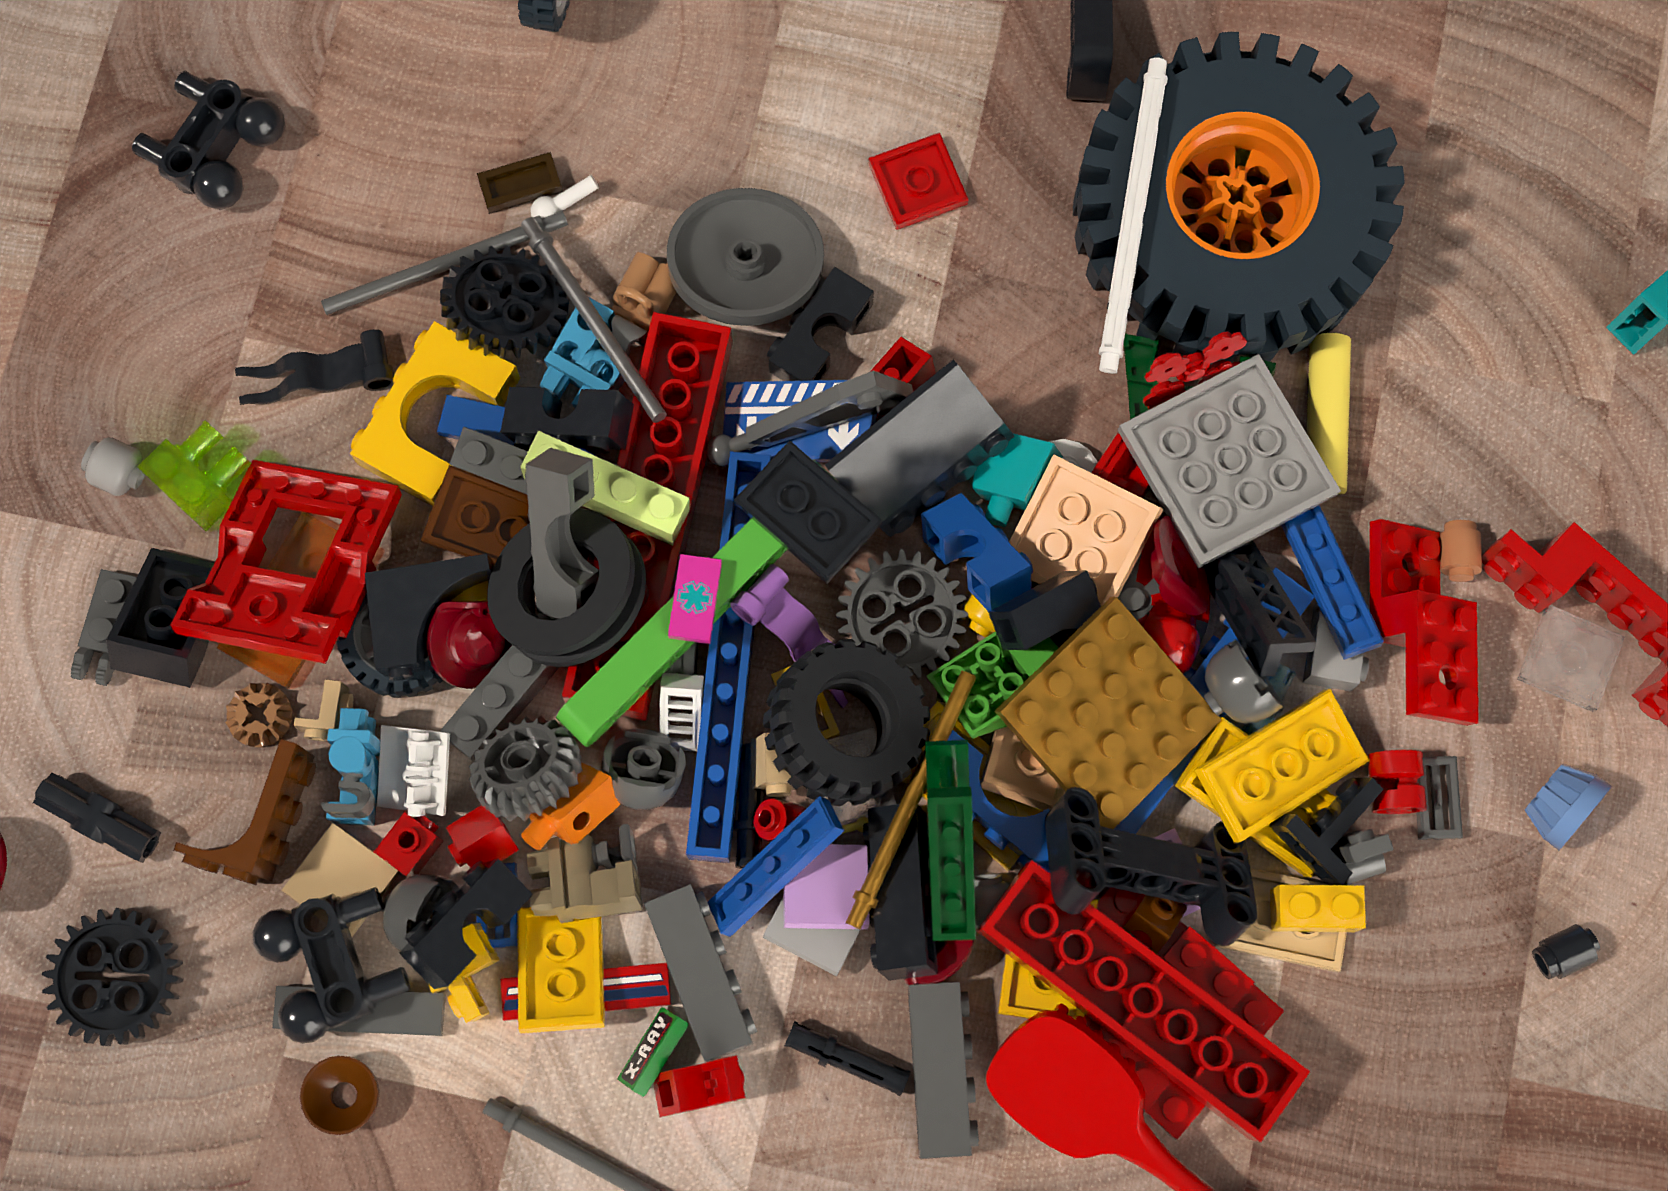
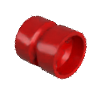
M1387 750L1368 754L1370 760L1368 761L1369 778H1373L1383 788V791L1371 803L1372 813L1410 814L1427 810L1425 787L1418 783V779L1424 775L1423 754L1421 751Z

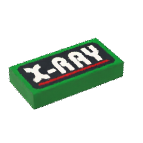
M661 1007L617 1080L638 1095L646 1096L689 1023Z

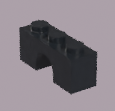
M835 266L827 277L822 275L818 287L812 295L813 298L806 307L801 306L791 317L789 322L791 329L784 339L779 336L771 345L767 353V357H769V373L782 381L821 380L830 367V353L814 342V335L820 329L828 326L841 328L852 335L873 306L874 291Z
M509 387L500 432L512 440L514 446L529 451L537 432L540 431L571 446L585 448L596 454H609L610 449L626 450L634 404L618 390L581 389L578 404L574 411L560 419L563 402L546 388Z
M499 858L483 863L481 860L475 863L462 877L465 884L456 893L453 890L449 891L436 903L434 909L437 913L428 923L421 921L406 935L405 940L408 944L399 954L433 989L448 987L477 956L466 944L462 935L463 923L469 914H474L481 918L489 928L502 926L533 895Z

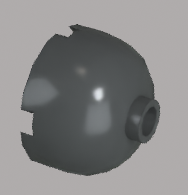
M1234 639L1215 653L1209 661L1205 674V681L1209 692L1204 695V698L1217 716L1225 712L1236 722L1244 724L1256 723L1270 717L1282 709L1283 705L1280 703L1281 699L1266 676L1259 677L1251 661L1246 659L1248 656L1237 639Z
M631 729L625 731L624 737L614 741V736L608 741L602 758V772L611 776L615 797L620 804L636 810H650L661 807L676 795L684 776L686 760L681 747L678 752L675 747L670 745V737L650 729Z
M428 874L410 876L401 881L383 902V927L387 939L401 951L408 944L405 940L406 935L421 921L428 923L437 913L434 909L436 903L449 891L453 890L456 893L459 890V886L453 880Z

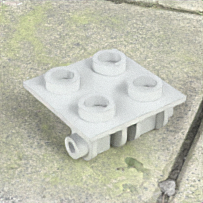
M381 725L377 807L408 811L409 816H425V813L446 816L450 733Z

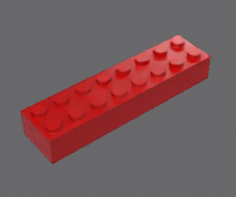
M1033 860L1024 864L976 930L1249 1140L1260 1143L1263 1141L1311 1072L1091 904L1079 914H1069L1060 909L1053 900L1050 873Z

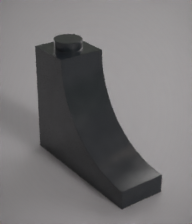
M481 554L365 573L375 669L384 677L389 676L391 681H401L413 678L414 672L425 671L427 633L436 608L444 602H451L466 589L490 580L495 565L488 554Z

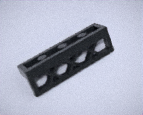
M1253 540L1204 565L1210 593L1259 677L1275 676L1283 653L1314 651L1316 640ZM1245 554L1250 562L1247 563L1232 555ZM1250 577L1258 582L1263 583L1265 588H1262L1247 581L1246 578ZM1264 602L1279 609L1281 613L1278 614L1263 607L1262 603ZM1278 629L1287 631L1295 635L1296 638H1282Z

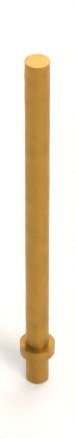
M961 671L929 741H948L977 678L976 676L966 671ZM926 749L860 891L855 890L852 898L855 899V902L845 923L861 930L870 908H876L879 900L875 899L927 787Z

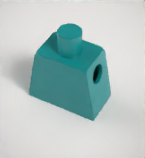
M1668 270L1639 294L1606 327L1633 355L1668 325ZM1646 307L1657 316L1652 321L1646 319L1643 315V310Z
M1013 433L1015 437L1009 441L1008 446L1003 452L997 456L989 457L977 467L973 478V489L982 499L990 501L985 516L991 524L1006 527L1013 508L1025 511L1053 454L1063 458L1054 443Z

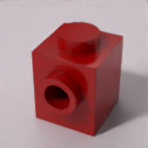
M482 805L446 827L453 840V843L447 847L460 867L468 864L471 868L480 860L483 863L498 858L503 861L519 851L500 817L496 818L494 814L490 813Z
M404 812L374 850V853L406 877L418 875L443 843V840L434 834L439 826L425 816H416L414 819Z

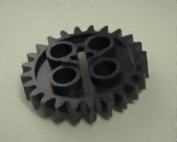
M489 246L488 255L484 256L476 249L473 253V261L462 256L460 257V267L450 266L449 277H443V286L440 290L441 317L447 318V330L456 329L457 341L468 337V349L472 350L480 344L484 346V356H488L492 349H497L500 359H504L507 350H512L517 358H521V350L523 348H526L534 355L536 354L537 343L548 348L550 346V337H559L561 326L566 325L569 299H567L566 292L555 276L552 275L547 264L539 265L540 255L537 254L529 260L525 258L526 252L523 248L517 255H512L509 246H505L503 254H497L494 247Z
M115 908L111 919L108 911L100 909L97 912V922L90 916L83 915L81 916L83 927L81 930L75 926L68 925L66 929L71 938L68 941L57 938L54 940L61 951L59 955H46V958L54 963L55 967L53 970L42 972V976L53 979V985L44 988L42 993L55 995L56 999L47 1006V1010L62 1011L56 1020L57 1025H67L72 1022L68 1035L77 1037L84 1032V1043L93 1044L99 1036L101 1046H111L115 1035L119 1045H128L129 1032L136 1039H144V1025L152 1029H158L160 1025L155 1016L158 1013L171 1015V1010L165 1005L166 1000H178L180 998L177 993L170 990L171 985L181 983L184 978L173 975L172 970L183 965V961L170 959L169 955L175 952L178 945L174 943L163 944L170 933L168 930L159 929L153 933L157 920L147 918L141 924L142 913L132 911L128 918H126V912L121 908ZM98 944L102 950V956L97 964L91 966L87 961V954L92 946ZM141 946L144 951L143 961L140 965L133 968L129 963V954L133 948ZM79 972L108 974L119 972L134 975L148 974L150 979L148 982L118 980L107 982L92 979L78 980L77 974ZM93 986L97 992V1000L92 1007L87 1009L83 1004L82 997L84 992ZM135 988L139 993V1002L135 1008L128 1010L124 1004V998L130 989Z

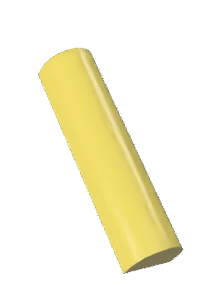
M1340 333L1318 334L1309 345L1307 435L1341 490L1339 494H1345L1347 492L1351 338Z

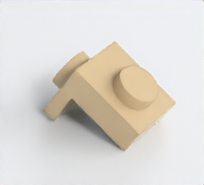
M325 680L319 720L295 718L294 727L301 732H305L304 738L327 741L328 729H339L341 708H353V694H349V688L341 681Z

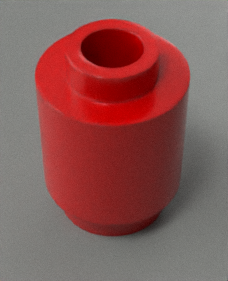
M767 799L758 806L755 812V831L762 839L772 841L806 808L796 803L778 799Z

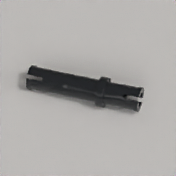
M751 743L742 744L739 812L738 820L734 821V831L737 832L735 868L743 869L759 854L762 846V838L756 833L754 828V815L758 806L764 800V790L752 789Z
M794 1021L784 1045L785 1047H790L819 1060L818 1065L826 1067L829 1064L901 1097L909 1079L910 1070L902 1069L874 1055L837 1040L838 1036L833 1033L826 1036Z

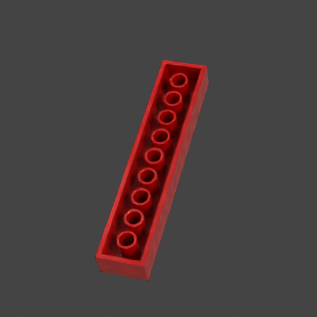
M657 312L652 314L639 373L667 415L662 421L653 423L633 394L632 403L634 408L626 450H620L617 466L688 497L690 510L673 546L609 518L636 545L643 558L646 569L645 595L636 619L615 645L594 659L568 667L562 692V698L565 702L586 684L674 596L680 554H685L707 458L706 446L712 437L733 345L731 327ZM595 557L593 566L599 570V561ZM655 683L622 715L623 717L642 721L647 720Z

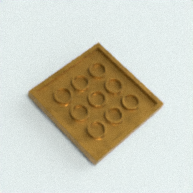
M1110 597L995 710L997 715L1065 792L1072 787H1080L1092 794L1098 805L1100 826L1114 829L1222 720L1214 713L1205 699L1117 597Z

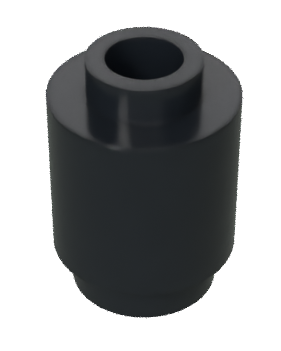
M1574 924L1541 940L1539 947L1532 950V954L1537 967L1547 979L1550 980L1554 977L1562 979L1597 962V952L1600 951V944L1595 934L1589 928L1583 929L1580 925Z

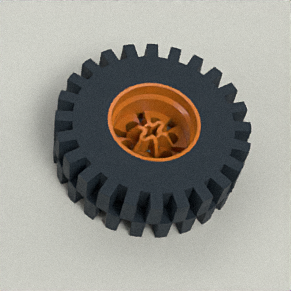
M1239 32L1219 33L1211 52L1203 53L1197 37L1179 43L1172 62L1167 64L1165 75L1168 77L1165 85L1161 115L1158 122L1157 140L1146 208L1142 221L1143 226L1130 307L1128 309V314L1140 322L1136 336L1146 337L1155 341L1158 335H1161L1176 342L1172 353H1180L1183 356L1193 354L1197 350L1203 351L1204 348L1209 346V341L1217 334L1222 332H1230L1231 334L1241 332L1247 344L1240 350L1234 351L1231 357L1217 361L1225 360L1233 363L1238 355H1250V358L1257 354L1260 355L1262 360L1271 361L1280 349L1286 347L1292 355L1307 348L1318 333H1329L1359 301L1373 282L1374 277L1386 263L1394 246L1389 243V240L1401 225L1404 206L1393 204L1405 184L1403 166H1388L1387 164L1397 146L1395 134L1391 127L1376 132L1370 127L1380 108L1370 92L1354 102L1345 96V92L1353 77L1346 68L1338 64L1325 79L1311 71L1319 51L1310 46L1301 44L1293 60L1288 61L1276 57L1280 36L1261 33L1252 52L1240 51ZM1160 53L1150 57L1143 63L1135 84L1126 77L1114 90L1108 111L1101 109L1095 120L1089 143L1083 156L1073 201V216H1078L1075 244L1078 254H1088L1089 263L1086 277L1093 290L1105 286L1110 292L1144 86L1143 78L1144 74L1148 72L1149 60L1151 58L1163 59ZM1238 149L1250 151L1245 167L1238 165L1237 169H1235V151ZM1187 164L1200 178V184L1180 173ZM1218 169L1225 175L1210 176L1208 171ZM1247 177H1258L1263 181L1264 185L1259 184L1252 187L1248 183ZM1284 184L1287 185L1291 193L1290 195L1270 198L1271 191ZM1237 195L1242 198V201H1238L1235 205L1229 202L1230 198L1233 199ZM1186 197L1196 198L1200 202L1201 208L1190 209L1184 205L1183 199ZM1261 212L1273 213L1278 223H1266ZM1220 213L1223 218L1227 219V223L1220 220L1216 214ZM1184 222L1194 223V224H1192V225H1190V226H1187ZM1201 232L1208 233L1213 237L1215 243L1210 245L1197 237L1196 234ZM1263 237H1273L1280 242L1271 247ZM1246 240L1251 244L1253 251L1248 253L1241 252L1235 246V241ZM1220 244H1227L1226 251L1219 249Z

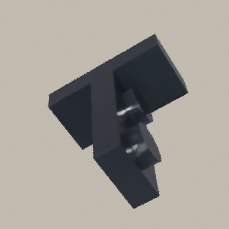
M1349 778L1337 788L1335 792L1337 797L1328 808H1322L1312 816L1308 823L1310 828L1297 814H1284L1270 823L1269 827L1325 884L1343 885L1353 872L1331 849L1383 791V788L1373 778Z

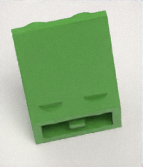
M995 631L927 675V679L944 702L947 703L961 671H966L977 677L958 717L959 722L973 739L1007 726L995 710L1058 647L1048 637L1027 650H1003Z

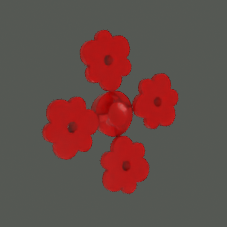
M1222 332L1217 334L1209 341V346L1203 349V353L1198 352L1183 356L1180 353H1166L1156 358L1150 367L1151 370L1145 374V379L1147 382L1157 381L1159 384L1155 385L1150 390L1151 394L1143 399L1144 405L1150 410L1185 392L1186 389L1184 388L1183 381L1189 382L1202 377V380L1198 383L1201 384L1240 364L1241 362L1231 363L1230 361L1217 360L1231 357L1234 351L1240 350L1247 344L1242 333L1236 332L1231 334L1230 332ZM1175 376L1178 380H1180L1175 381L1173 383L1171 381H1167L1170 377Z

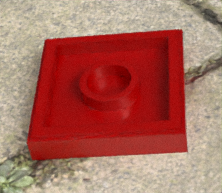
M940 132L868 158V164L896 230L968 205L969 199Z

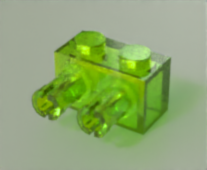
M206 420L181 445L177 443L173 445L169 440L165 439L137 466L205 532L227 512L232 502L226 495L228 492L226 488L248 466L252 465L242 453L232 446L208 472L205 469L200 471L198 469L200 467L198 462L220 440L224 439Z

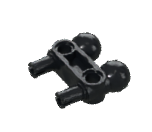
M183 71L177 76L174 88L179 94L197 102V104L169 145L145 133H140L133 141L132 151L135 155L158 166L160 176L174 183L180 191L186 194H196L197 199L205 206L218 210L232 207L242 195L243 181L239 170L226 162V159L240 138H243L250 145L259 147L274 144L283 135L285 129L284 114L281 108L270 99L254 98L243 92L233 81L227 79L216 80L210 84L187 71ZM191 165L188 170L182 172L185 167Z
M377 887L343 899L339 896L336 897L334 894L322 898L308 899L301 903L300 906L293 908L292 911L282 908L270 910L262 915L255 924L252 935L253 945L258 954L267 961L280 963L289 961L302 950L315 990L308 988L296 990L288 995L280 1006L278 1012L279 1026L284 1035L292 1041L302 1044L314 1042L323 1037L329 1028L356 1022L367 1015L373 1014L376 1003L411 990L410 981L404 967H399L367 979L364 976L349 931L351 922L384 910V903ZM324 909L328 914V924L322 931L315 932L311 926L312 916L318 910ZM349 989L354 994L355 1002L350 1011L343 1013L337 1006V998L343 990Z

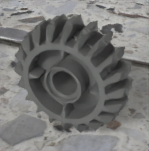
M526 716L521 724L516 725L510 721L509 728L503 731L495 729L496 736L493 739L483 740L484 749L474 752L475 762L469 765L471 770V777L469 778L471 788L475 792L479 803L486 810H489L490 813L494 814L496 818L503 816L509 822L517 816L526 822L531 813H536L542 817L543 809L549 806L557 809L556 801L560 797H569L568 787L578 785L577 774L583 771L580 761L582 758L580 755L581 751L571 732L567 731L561 724H558L555 719L547 721L542 716L538 717L534 722Z

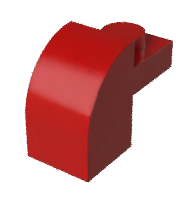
M737 1055L659 1073L653 1083L659 1118L746 1098L744 1074L739 1067Z

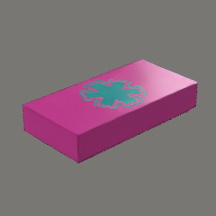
M680 554L668 631L669 639L711 643L722 569L721 559Z

